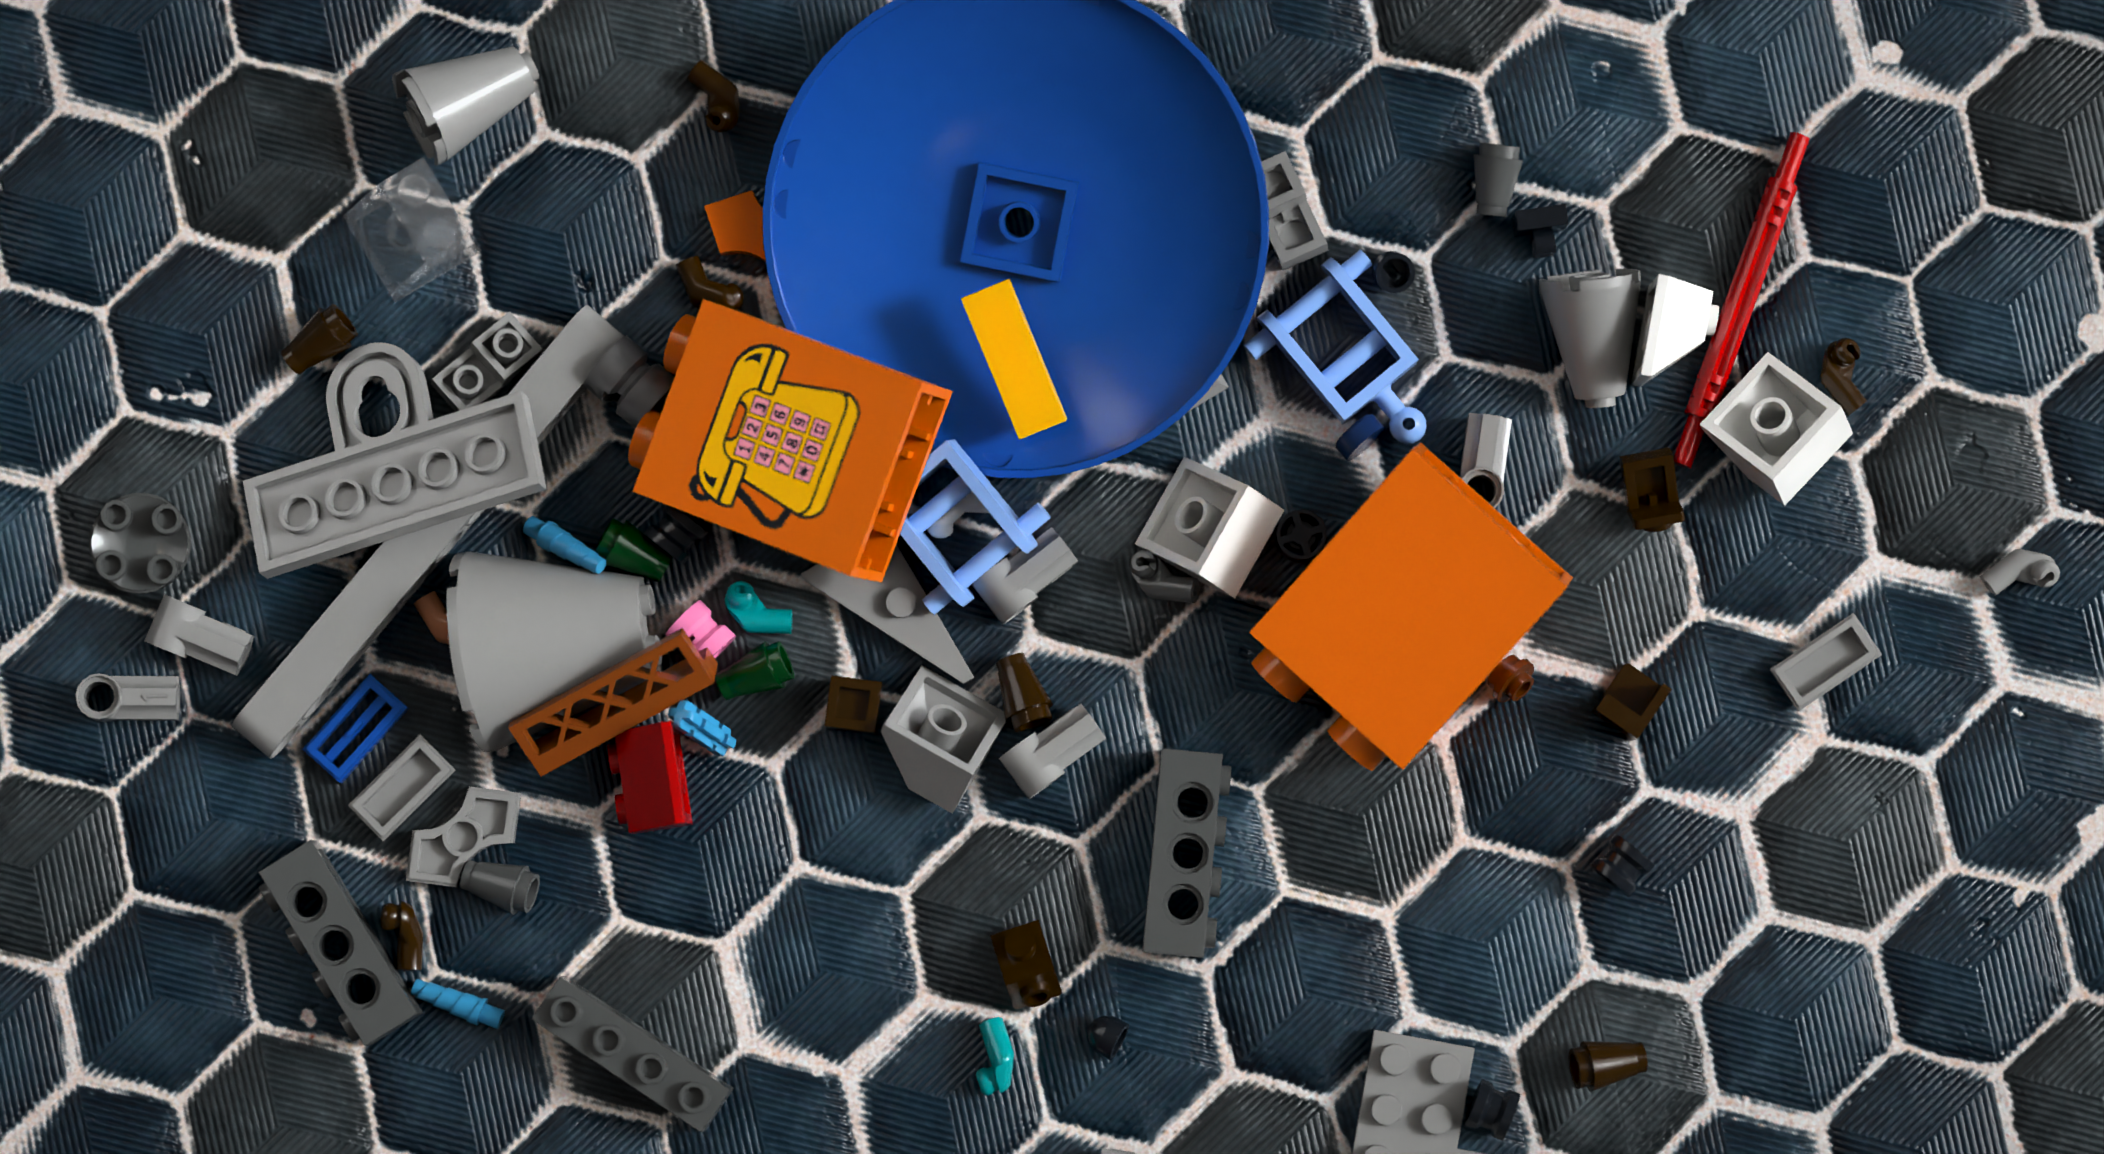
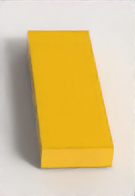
M1010 278L962 297V303L1019 440L1066 421L1067 416Z

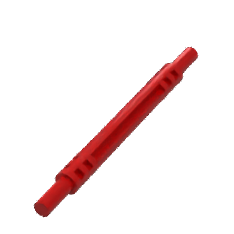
M1797 132L1790 133L1775 177H1769L1754 222L1722 307L1715 334L1709 343L1684 414L1688 415L1673 457L1674 464L1691 469L1704 434L1700 423L1721 402L1724 389L1726 388L1733 364L1798 188L1794 181L1810 140L1809 137Z

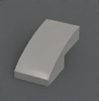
M1286 151L1261 161L1269 203V242L1282 270L1328 251L1327 241L1307 202L1306 193Z

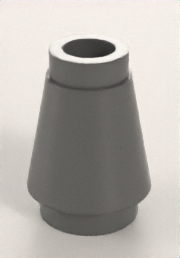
M1480 142L1479 155L1473 154L1477 203L1476 213L1506 217L1507 207L1510 205L1524 161L1519 160L1520 147Z
M469 860L463 869L460 887L462 890L469 891L471 894L515 915L518 911L528 913L532 909L539 891L540 876L530 872L529 866Z

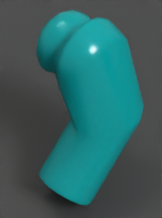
M736 581L728 587L725 596L727 611L744 631L748 633L792 634V609H767L755 594L751 584L745 581Z
M995 1017L985 1020L979 1025L991 1067L979 1069L976 1072V1077L981 1093L987 1096L996 1091H1000L1002 1094L1010 1087L1014 1061V1051L1004 1020L1001 1017Z

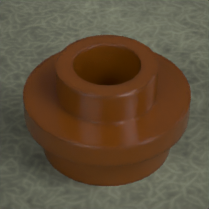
M1510 655L1503 659L1491 672L1487 684L1493 689V697L1500 703H1503L1510 699L1518 701L1525 696L1534 683V678H1532L1534 665L1528 659L1520 660L1516 655Z

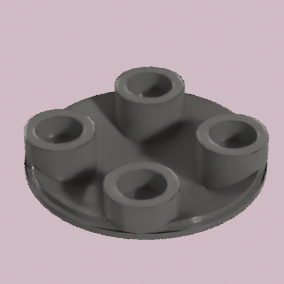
M132 493L121 496L104 505L95 519L90 532V554L99 574L114 587L130 593H150L168 586L182 573L191 552V534L184 516L171 502L154 494Z

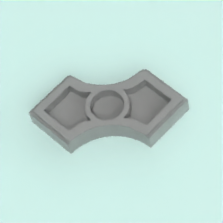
M469 786L462 807L448 822L433 829L412 830L406 881L458 887L466 863L476 854L493 845L515 843L521 793Z

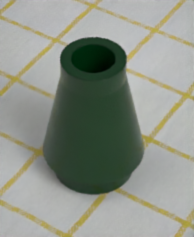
M614 518L609 522L594 550L599 556L606 559V565L648 577L657 583L663 577L673 557L660 549L628 520L621 523Z
M764 641L727 668L716 672L715 678L724 699L730 700L738 696L785 688V682L794 679V670L781 642L778 641L769 645Z

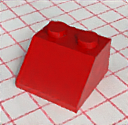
M667 721L631 728L615 736L616 743L608 744L607 748L612 775H621L623 794L615 795L619 825L628 824V831L632 834L693 825L680 732L673 728V722Z

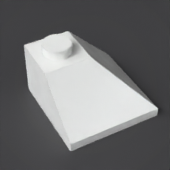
M1661 274L1648 286L1631 385L1641 387L1699 347L1705 341L1706 334L1714 336L1718 322L1719 306L1711 304L1713 291Z

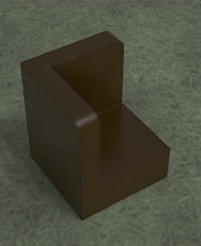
M1625 664L1591 712L1633 741L1639 738L1672 689L1664 683L1659 685L1631 664Z
M831 675L824 726L827 729L877 735V720L883 683Z

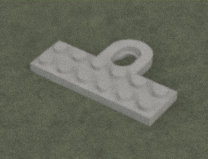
M382 342L365 344L349 352L336 365L329 378L326 389V405L335 451L243 481L258 570L267 579L547 489L529 397L526 394L518 391L434 419L427 381L421 366L401 348ZM380 378L385 381L387 390L397 397L400 404V416L397 424L391 431L382 436L370 437L365 435L362 429L359 407L362 403L364 385L372 379Z
M1373 1029L1351 1154H1487L1457 1148L1475 1048Z

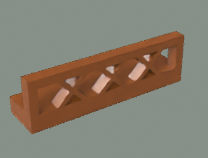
M682 628L511 721L508 729L542 777L679 701L714 683L718 663L707 647L698 652ZM678 647L686 659L662 672L657 671L659 657ZM653 661L651 669L642 667ZM625 675L647 679L620 695L613 694L616 680ZM609 685L608 692L599 691L601 688ZM583 698L603 703L576 719L570 718L573 704ZM566 708L564 716L555 714ZM539 722L560 726L535 741L526 730Z

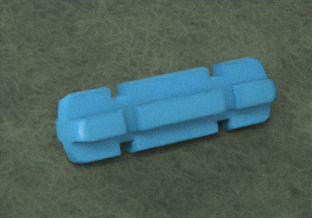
M682 700L679 701L676 708L669 709L668 718L673 720V728L685 734L714 755L725 756L727 749L735 748L736 739L731 736V729L697 708L691 702Z

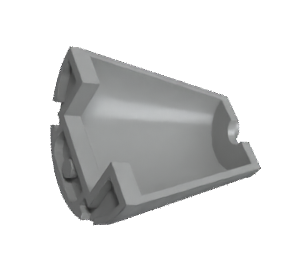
M477 552L457 553L451 560L449 567L450 577L457 576V587L447 588L446 595L451 661L462 711H472L477 724L470 725L469 731L475 743L483 752L497 751L517 742L508 729L511 721L659 641L657 634L649 635L647 615L655 614V598L652 586L644 584V577L607 571L594 574L586 568ZM662 656L659 657L658 665L662 663ZM653 661L642 667L651 669ZM625 675L616 680L613 694L619 695L647 679ZM609 685L601 688L599 691L608 692ZM583 698L573 704L570 717L601 702ZM566 708L555 714L564 716ZM539 722L526 730L532 735L552 726V724Z

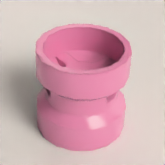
M701 600L686 610L665 633L666 636H669L683 628L698 652L707 647L715 659L736 637L726 625H718L711 618V610Z

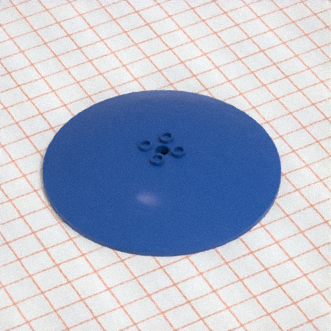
M893 0L871 13L848 31L824 55L805 80L791 104L775 141L766 176L763 202V244L769 281L776 306L786 329L953 391L930 454L946 440L955 439L984 476L997 478H1037L1067 474L1094 467L1127 454L1165 431L1182 418L1207 393L1233 357L1246 333L1257 306L1265 276L1269 247V203L1265 174L1256 141L1245 114L1227 82L1207 56L1182 31L1136 0ZM1020 207L1031 213L1034 226L1028 235L1016 236L1008 230L1006 217L1011 209ZM1010 278L1067 416L1066 421L1020 440L961 300L964 296ZM949 462L942 466L953 469Z

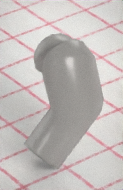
M2016 549L1982 574L1980 579L1986 588L1996 596L2015 580L2042 588L2051 587L2058 581L2060 570L2055 564L2054 559L2046 554Z

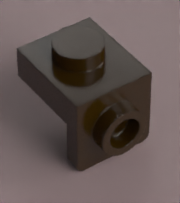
M1669 447L1619 456L1627 513L1636 530L1643 529L1648 532H1659L1669 529L1674 523L1685 521L1684 510L1678 497L1673 454Z
M1039 920L990 935L1010 999L1015 1009L1026 1006L1037 1007L1045 1004L1051 998L1062 994Z

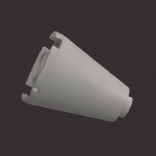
M512 46L403 69L393 74L392 81L397 98L407 95L406 107L408 111L403 112L415 139L428 159L434 157V165L438 166L448 161L535 92L533 81L539 79V73L529 53L524 52L520 54Z
M1616 269V276L1610 277V273H1601V270H1589L1548 276V280H1539V290L1574 398L1585 400L1586 408L1616 405L1615 397L1622 396L1626 392L1641 285L1640 270Z

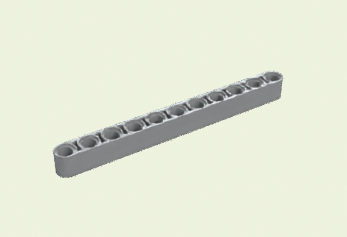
M585 305L576 313L509 392V394L522 391L529 397L538 446L587 389L584 386V381L594 366L618 340L625 336L589 305ZM484 510L384 541L244 706L233 721L232 728L269 759L274 758L289 743Z

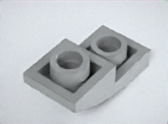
M509 311L472 341L467 351L433 377L431 385L450 407L457 412L490 400L542 352L543 348Z

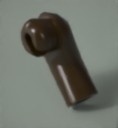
M700 60L689 73L687 80L707 94L708 114L705 115V122L715 132L731 130L737 124L740 116L738 89L725 76L705 61Z
M698 256L690 257L675 265L692 305L697 309H700L703 299L735 310L742 307L744 302L742 289L734 283L726 286L708 280Z
M1842 338L1832 342L1824 352L1820 380L1837 404L1842 406L1845 414L1849 416L1868 400L1851 381L1855 360L1860 358V348L1854 340Z
M400 901L399 904H384L381 908V927L385 930H398L396 970H422L423 931L413 907L403 901Z

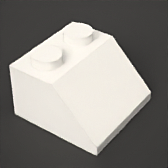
M1769 352L1762 357L1700 423L1701 429L1748 479L1784 506L1853 434L1842 406Z
M1184 457L1135 545L1143 550L1150 551L1152 554L1160 557L1161 560L1191 577L1197 578L1200 582L1235 598L1281 518L1284 509L1249 485Z

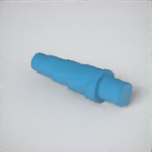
M531 516L525 522L523 527L524 534L535 539L539 547L558 555L564 560L567 559L579 567L582 566L594 574H600L604 570L606 559L588 548L583 542L574 538L569 532L560 528L555 522H544L535 516Z
M418 978L415 980L411 990V994L415 998L429 1002L432 1006L446 1010L449 1014L465 1019L466 1022L477 1026L479 1023L498 1029L505 1014V1010L487 1004L488 998H481L468 992L463 993L453 988H446L432 982L428 983Z

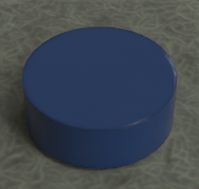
M1367 414L1341 435L1336 442L1335 448L1347 461H1350L1371 446L1384 432L1385 427L1374 414Z

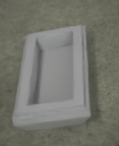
M1852 613L1778 663L1770 671L1797 711H1800L1880 657L1882 653L1856 615Z
M420 734L348 806L382 841H385L456 770Z

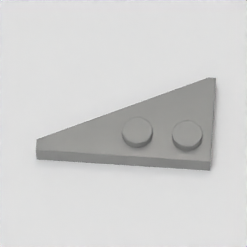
M897 544L882 582L848 576L820 564L801 573L807 583L964 684L974 679L972 672L938 614L934 615L924 605L922 599L926 594Z

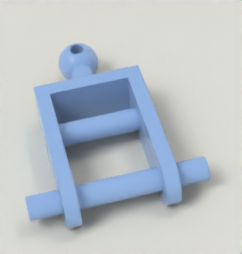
M1360 249L1341 265L1330 257L1321 265L1327 277L1277 318L1268 310L1260 314L1257 320L1263 329L1243 346L1252 358L1257 360L1274 345H1277L1342 425L1373 401L1377 403L1390 419L1389 428L1392 436L1398 442L1404 444L1415 443L1425 434L1427 428L1426 419L1418 409L1405 407L1391 390V385L1415 366L1419 359L1354 282L1357 277L1373 265L1367 255ZM1340 292L1372 331L1325 370L1320 372L1289 333ZM1383 347H1386L1397 361L1348 402H1345L1334 388ZM1410 421L1413 424V429H1405L1403 422Z
M955 439L946 440L929 455L918 486L947 462H949L959 476L912 516L908 513L900 533L940 583L922 599L924 605L934 615L953 599L959 605L965 607L974 599L969 586L1015 547L1018 546L1026 554L1038 546L1032 533L1051 518L1039 503H1036L1019 518ZM973 492L1004 531L955 571L924 531L969 493Z

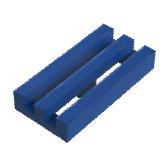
M369 674L302 750L339 783H343L406 713L409 707L381 684L377 678ZM373 690L379 696L328 753L324 755L318 749L370 691ZM388 703L392 707L391 711L338 768L334 764L336 759Z

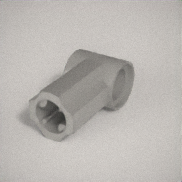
M1468 413L1459 477L1467 484L1474 478H1482L1489 482L1493 489V496L1489 503L1496 508L1504 495L1503 481L1512 419L1490 414Z
M1052 527L1035 539L1038 546L1028 554L1021 550L1010 560L1008 557L1004 558L972 584L973 588L1002 625L1026 609L1038 598L1037 594L1050 583L1055 582L1078 562L1072 551Z
M164 594L144 641L184 658L189 655L238 676L249 656L255 636L235 626L205 616L206 611Z
M98 673L89 675L77 687L75 696L77 706L82 713L95 721L179 720V676H108ZM98 685H110L114 691L113 704L105 711H93L88 700L90 692Z
M1079 704L1055 720L1052 725L1041 733L1037 734L1034 732L1003 754L999 760L1029 800L1064 775L1065 768L1103 742L1106 737L1084 706Z

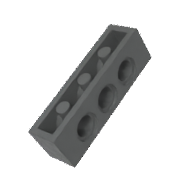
M1164 748L1161 750L1142 952L1204 958L1205 948H1215L1217 918L1208 917L1209 898H1219L1222 867L1213 866L1214 846L1224 847L1227 817L1217 816L1219 796H1229L1232 766L1222 765L1223 754ZM1186 789H1197L1205 795L1207 808L1201 816L1189 818L1180 812L1177 804L1178 797ZM1183 839L1196 841L1202 849L1200 863L1191 869L1180 867L1173 858L1174 846ZM1181 889L1192 892L1198 903L1195 914L1185 920L1175 918L1168 909L1169 897L1173 892Z
M309 840L259 872L265 882L259 886L263 898L273 912L280 909L283 911L291 925L285 930L290 942L300 955L308 952L317 967V970L312 973V977L327 999L334 995L344 1011L343 1014L338 1016V1019L353 1042L361 1039L364 1046L372 1045L423 1013L317 840ZM310 887L318 890L323 899L321 910L312 917L304 915L298 905L300 894ZM334 931L344 933L349 940L348 953L340 960L330 958L325 951V940ZM360 974L370 976L376 985L374 997L365 1004L355 1000L351 993L352 982Z
M560 976L532 1017V1020L701 1133L707 1130L734 1089L567 976Z

